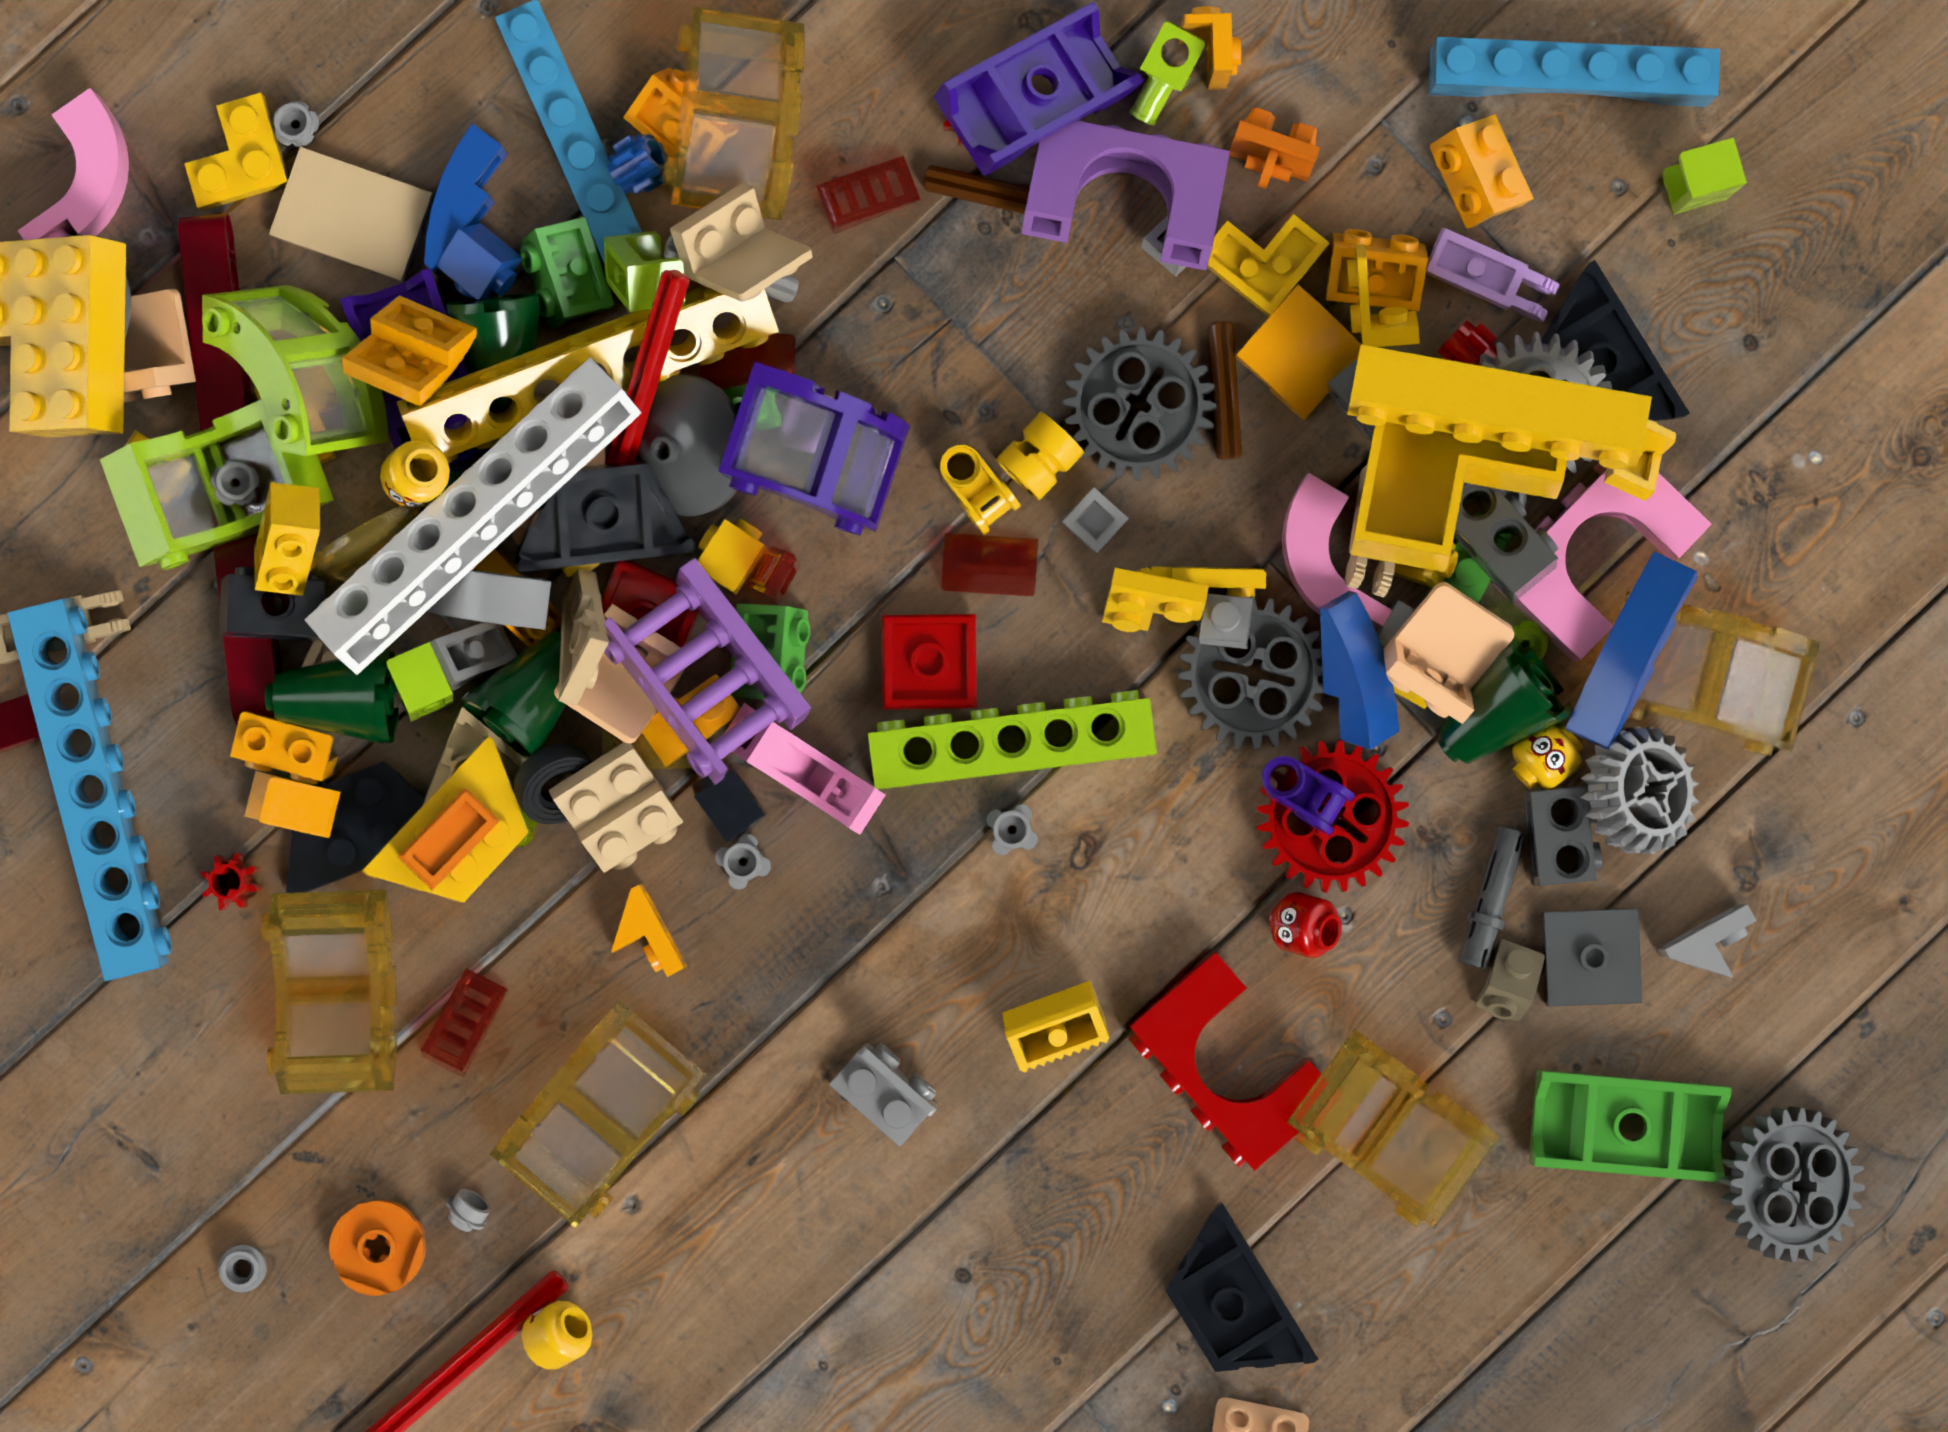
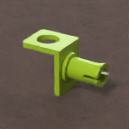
M1166 21L1162 25L1140 67L1148 75V78L1133 107L1130 108L1129 113L1137 119L1155 126L1157 118L1172 90L1182 91L1191 79L1189 76L1200 58L1206 42L1181 27ZM1170 39L1182 40L1189 49L1187 61L1180 66L1169 65L1162 57L1163 45Z

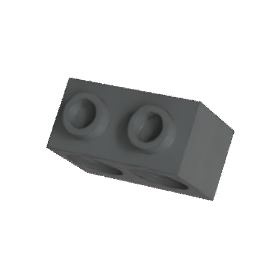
M1587 786L1523 792L1533 886L1597 881L1596 870H1602L1603 865L1600 844L1592 840L1591 823H1597V819L1586 817V814L1591 809L1590 801L1580 798L1587 793ZM1558 799L1568 801L1573 809L1571 820L1564 826L1555 823L1551 816L1552 805ZM1566 845L1572 847L1578 857L1576 867L1568 873L1561 871L1556 864L1557 852Z

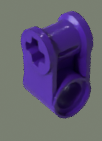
M1278 756L1271 759L1265 765L1262 773L1263 787L1270 798L1294 812L1297 817L1329 836L1334 831L1332 823L1345 802L1352 801L1355 797L1353 792L1322 773L1315 772L1289 756ZM1281 767L1292 769L1298 777L1294 788L1285 792L1276 790L1270 783L1272 773ZM1330 795L1331 798L1324 807L1323 811L1321 813H1318L1324 801Z

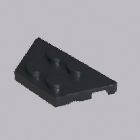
M1593 260L1586 265L1541 337L1542 344H1549L1551 338L1556 333L1559 334L1560 347L1563 349L1571 341H1577L1578 357L1587 351H1592L1594 356L1592 367L1597 365L1605 367L1606 377L1602 381H1611L1613 390L1652 397L1649 420H1675L1690 414L1596 260Z
M645 461L586 466L580 469L533 513L514 559V569L518 572L691 553L696 552V545L693 539L686 533L676 515V510L669 498L661 490L659 481L648 463Z
M387 761L321 785L320 787L341 792L330 838L292 830L286 888L288 899L362 872L368 863L422 807L425 796L411 786Z
M1218 1203L1164 1288L1215 1372L1238 1370L1245 1367L1265 1368L1275 1367L1278 1364L1301 1362L1310 1364L1319 1360L1232 1217L1223 1203Z

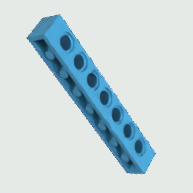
M74 598L59 599L7 612L104 982L160 968L169 963L168 954H172V941L166 926L160 927L156 909L160 908L161 905L160 896L153 880L148 881L143 864L148 862V850L143 836H136L131 817L136 816V805L129 789L124 790L119 773L124 771V759L117 743L112 744L107 726L112 725V714L107 699L99 697L95 681L100 679L99 664L94 652L87 651L83 636L84 633H88L85 612L81 605L75 606ZM54 637L62 639L67 647L66 658L61 663L54 662L47 652L48 644ZM66 683L75 686L79 692V702L74 709L65 707L60 701L59 693L62 686ZM77 729L84 730L91 738V749L86 755L79 754L72 746V736ZM89 775L96 776L103 784L104 792L98 801L90 799L84 792V781ZM100 821L108 822L115 829L116 838L112 846L101 844L96 837V827ZM112 867L122 869L127 875L128 885L124 892L114 890L108 883V873ZM123 913H130L138 919L140 931L137 937H130L122 932L120 918Z

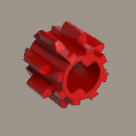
M1467 320L1437 352L1446 360L1482 366L1480 356L1483 353L1494 359L1498 356L1497 347L1493 344L1497 337L1482 323L1475 327Z
M235 853L232 860L226 861L222 855L213 856L215 863L213 866L215 868L212 871H202L200 873L203 878L208 880L209 888H206L202 893L203 897L214 895L218 897L216 902H218L219 910H226L230 903L236 902L240 908L248 907L247 894L249 892L261 891V887L253 883V875L260 868L258 866L245 867L242 853ZM235 870L240 877V886L238 889H230L227 893L222 886V876L224 874H232Z

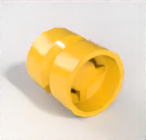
M1041 411L1023 429L1024 440L1022 442L1013 440L995 459L998 465L1021 488L1038 501L1057 483L1055 474L1058 471L1067 472L1084 454L1083 449L1054 420Z

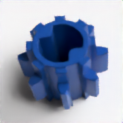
M638 134L635 137L628 135L613 145L615 153L608 157L610 163L607 165V168L611 172L614 183L619 185L623 192L628 194L632 191V193L638 194L644 190L648 193L665 182L662 175L668 172L669 168L667 165L670 163V160L666 156L661 142L658 143L654 136L650 134L647 136Z

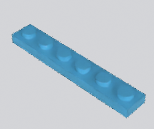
M532 0L496 16L495 20L605 263L604 237L642 233L623 189L614 183L611 172L608 171L607 165L610 161L608 160L607 152L538 0Z

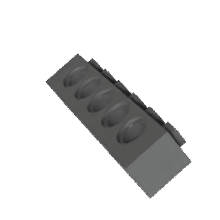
M1358 358L1328 382L1329 395L1346 415L1348 413ZM1347 415L1367 439L1372 442L1374 426L1361 423L1357 420V416ZM1464 483L1454 538L1513 604L1556 568L1558 557L1555 552L1558 550V547L1542 528L1534 531L1523 518L1527 515L1526 510L1511 493L1503 496L1496 488ZM1471 498H1481L1489 504L1490 509L1486 514L1476 517L1469 515L1464 510L1463 505ZM1502 533H1512L1519 538L1521 545L1515 551L1504 552L1497 548L1494 540Z

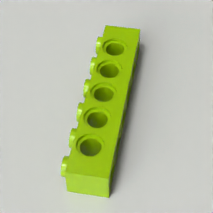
M1135 690L1110 694L1111 703L1093 705L1092 696L1064 699L1063 709L1046 711L1045 702L1017 705L1018 714L999 716L998 708L970 711L971 720L952 722L951 714L923 717L924 726L906 728L905 720L877 723L878 732L868 733L874 787L880 790L1156 755L1157 749L1150 698L1139 699V692ZM1107 714L1117 721L1118 733L1113 740L1101 741L1094 736L1092 722L1095 717ZM1061 720L1070 726L1072 737L1066 746L1054 747L1047 742L1045 728L1050 722ZM1007 726L1018 727L1025 735V745L1016 753L1005 752L998 744V734ZM960 732L972 733L978 740L979 749L969 759L958 758L951 750V741ZM913 738H923L932 747L931 757L924 764L914 765L907 761L905 757V746Z

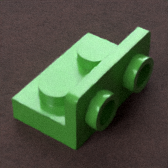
M585 217L536 228L521 240L520 256L523 257L521 264L524 270L531 275L536 290L535 293L538 294L539 303H541L540 316L546 319L549 329L558 328L568 320L608 311L615 306Z
M737 603V613L801 694L806 684V671L804 668L805 647L810 638L808 611L789 606ZM732 656L731 670H732L733 668H735L733 663H734L736 660H735V658H734L733 656ZM745 683L731 693L733 698L765 699L754 683L751 686Z

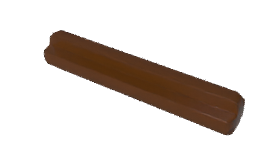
M935 165L928 166L923 182L924 189L928 192L1025 214L1030 189L1029 187Z
M1216 321L1208 326L1211 383L1215 387L1212 391V402L1217 405V409L1213 410L1216 457L1219 460H1235L1242 455L1234 328L1232 322Z

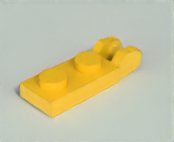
M1146 566V568L1141 567L1140 570H1137L1140 573L1207 585L1209 588H1227V596L1255 597V588L1266 589V572L1262 568L1152 566L1148 568Z

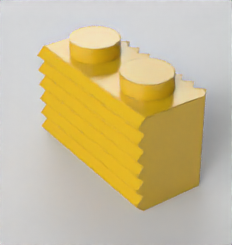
M1091 981L1002 1012L1006 1038L1019 1070L1025 1073L1029 1067L1035 1069L1037 1064L1044 1066L1046 1061L1053 1063L1055 1058L1062 1060L1064 1054L1071 1057L1073 1051L1080 1053L1082 1048L1089 1050L1091 1044L1098 1047L1100 1041L1107 1043L1109 1039L1105 1016Z

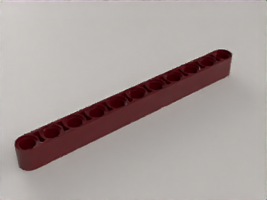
M228 212L182 217L178 220V235L192 362L196 379L195 389L200 431L214 427L212 420L252 404L250 377L244 368L225 351L213 345L203 343L202 295L240 290L234 233ZM255 432L220 446L225 462L231 459L242 460L248 467L254 468L259 476V486L254 490L256 493L254 499L250 503L242 505L246 517L264 510ZM232 479L234 486L238 487L240 485L239 480ZM207 494L212 529L218 527L219 524ZM258 533L213 548L219 606L221 579L229 574H235V568L254 567V548ZM264 592L261 598V605L266 613L276 616L274 593ZM223 636L230 705L235 724L238 725L240 714L244 711L275 718L274 711H267L265 689L267 683H274L276 673L282 672L279 640Z

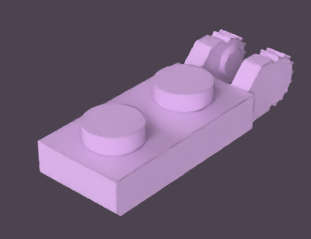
M1443 227L1428 257L1426 275L1505 310L1510 308L1518 314L1540 322H1544L1548 312L1541 305L1516 295L1521 282L1546 295H1556L1560 286L1554 280L1528 269V264Z

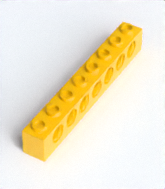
M706 286L686 292L685 305L681 308L675 331L687 329L689 330V335L682 344L670 345L659 382L665 381L673 375H678L681 372L680 369L692 364L707 365L714 363L724 357V352L740 346L743 348L759 346L768 340L769 335L779 332L765 289L756 298L744 302L737 301ZM650 310L635 311L447 382L421 406L404 399L397 401L411 441L430 442L442 451L448 463L457 459L458 453L471 448L487 449L493 447L501 437L506 435L524 419L537 404L550 395L539 396L534 394L538 383L543 380H554L557 382L556 389L590 357L596 363L601 364V368L626 393L635 362H626L623 358L629 348L640 346ZM723 312L733 313L732 321L728 326L722 329L712 328L713 321L717 315ZM498 397H509L512 399L510 407L503 412L495 413L489 410L490 404ZM463 414L467 416L466 423L458 429L452 430L444 427L445 421L451 415Z

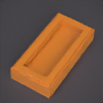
M464 788L397 858L430 890H433L500 820L469 790Z

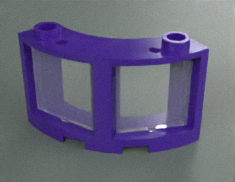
M754 362L719 468V472L722 475L731 479L729 487L754 496L757 495L758 489H762L817 510L832 519H836L834 527L851 534L861 536L863 528L876 532L910 425L889 412L882 411L881 415L876 414L877 410L872 408V404L841 391H836L835 397L832 399L824 396L825 388L814 384V381Z

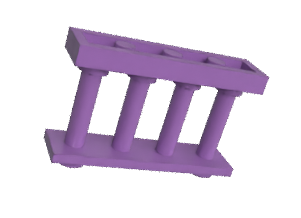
M694 558L679 569L675 581L678 585L676 587L677 593L623 631H621L611 617L605 621L609 643L604 653L613 664L617 665L621 662L690 753L687 754V759L696 773L702 778L708 775L716 785L723 780L728 770L721 759L774 721L777 723L783 721L792 730L806 719L811 707L696 558ZM686 609L691 611L697 609L707 622L705 624V631L651 669L634 646ZM725 646L736 660L733 663L735 668L685 704L679 706L663 684L714 647L722 648ZM745 683L749 686L754 683L765 697L762 700L763 706L709 744L692 721Z

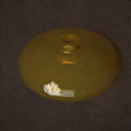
M429 503L414 508L401 505L339 537L313 556L309 571L310 575L324 580L347 581L360 567L365 565L389 543L396 534L414 520Z

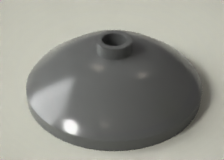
M689 374L673 375L669 379L659 382L635 460L645 461L649 464L659 481V486L664 495L669 498L677 515L697 516L712 512L727 503L737 491L729 487L731 479L722 475L719 472V468L738 410L728 395L714 383L702 377ZM666 444L670 448V455L667 453ZM748 447L741 465L743 469L747 467Z

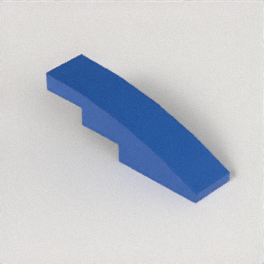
M1653 552L1617 618L1586 681L1566 726L1567 731L1609 750L1610 745L1616 740L1654 673L1653 664L1676 626L1675 617L1698 578L1696 570L1657 552Z

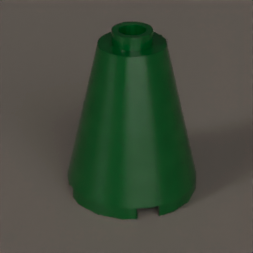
M537 293L502 295L498 298L467 299L447 303V316L476 327L477 330L476 338L463 358L468 374L536 349L541 306ZM498 397L490 404L489 410L495 413L503 412L510 407L512 399L509 397Z
M556 630L547 634L469 690L461 699V701L466 703L464 705L465 709L498 737L503 738L509 743L514 741L515 743L511 747L526 760L535 752L543 749L566 705L558 701L559 699L554 694V690L559 683L561 633Z
M1512 640L1471 688L1474 711L1462 724L1448 716L1439 727L1442 738L1438 740V743L1446 756L1453 762H1457L1460 759L1462 762L1470 764L1564 721L1572 714L1570 701L1562 706L1558 695L1564 691L1560 682L1531 649L1524 654L1517 650L1521 644L1520 641Z
M384 650L358 675L340 659L276 673L274 683L266 684L267 711H274L277 721L381 744L393 743L397 733L399 708H394L395 692L399 691L387 667V661L395 657V653L390 650Z

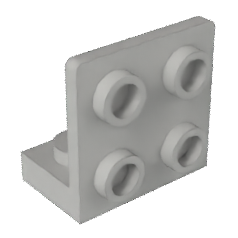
M867 1041L829 1085L901 1147L927 1116L931 1117L937 1110V1102L933 1099L936 1096V1090L917 1073H914L911 1078L907 1077L897 1068L901 1059L882 1042L873 1047Z

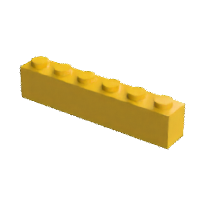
M1360 345L1347 415L1357 416L1358 421L1367 425L1381 426L1386 422L1405 425V429L1417 434H1432L1434 431L1451 433L1455 439L1466 443H1479L1484 439L1500 442L1504 448L1511 451L1527 452L1533 448L1550 451L1551 456L1561 460L1574 461L1578 460L1579 457L1599 460V464L1606 468L1626 469L1628 466L1636 467L1643 452L1652 397Z

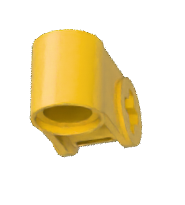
M955 445L944 453L939 465L940 476L958 499V503L983 535L990 531L989 525L1008 510L1013 509L1016 511L1021 507L1006 484L996 473H993L978 452L972 447ZM965 455L970 458L974 465L972 476L966 480L954 479L947 469V463L951 457ZM995 497L999 499L983 512L981 511V508Z

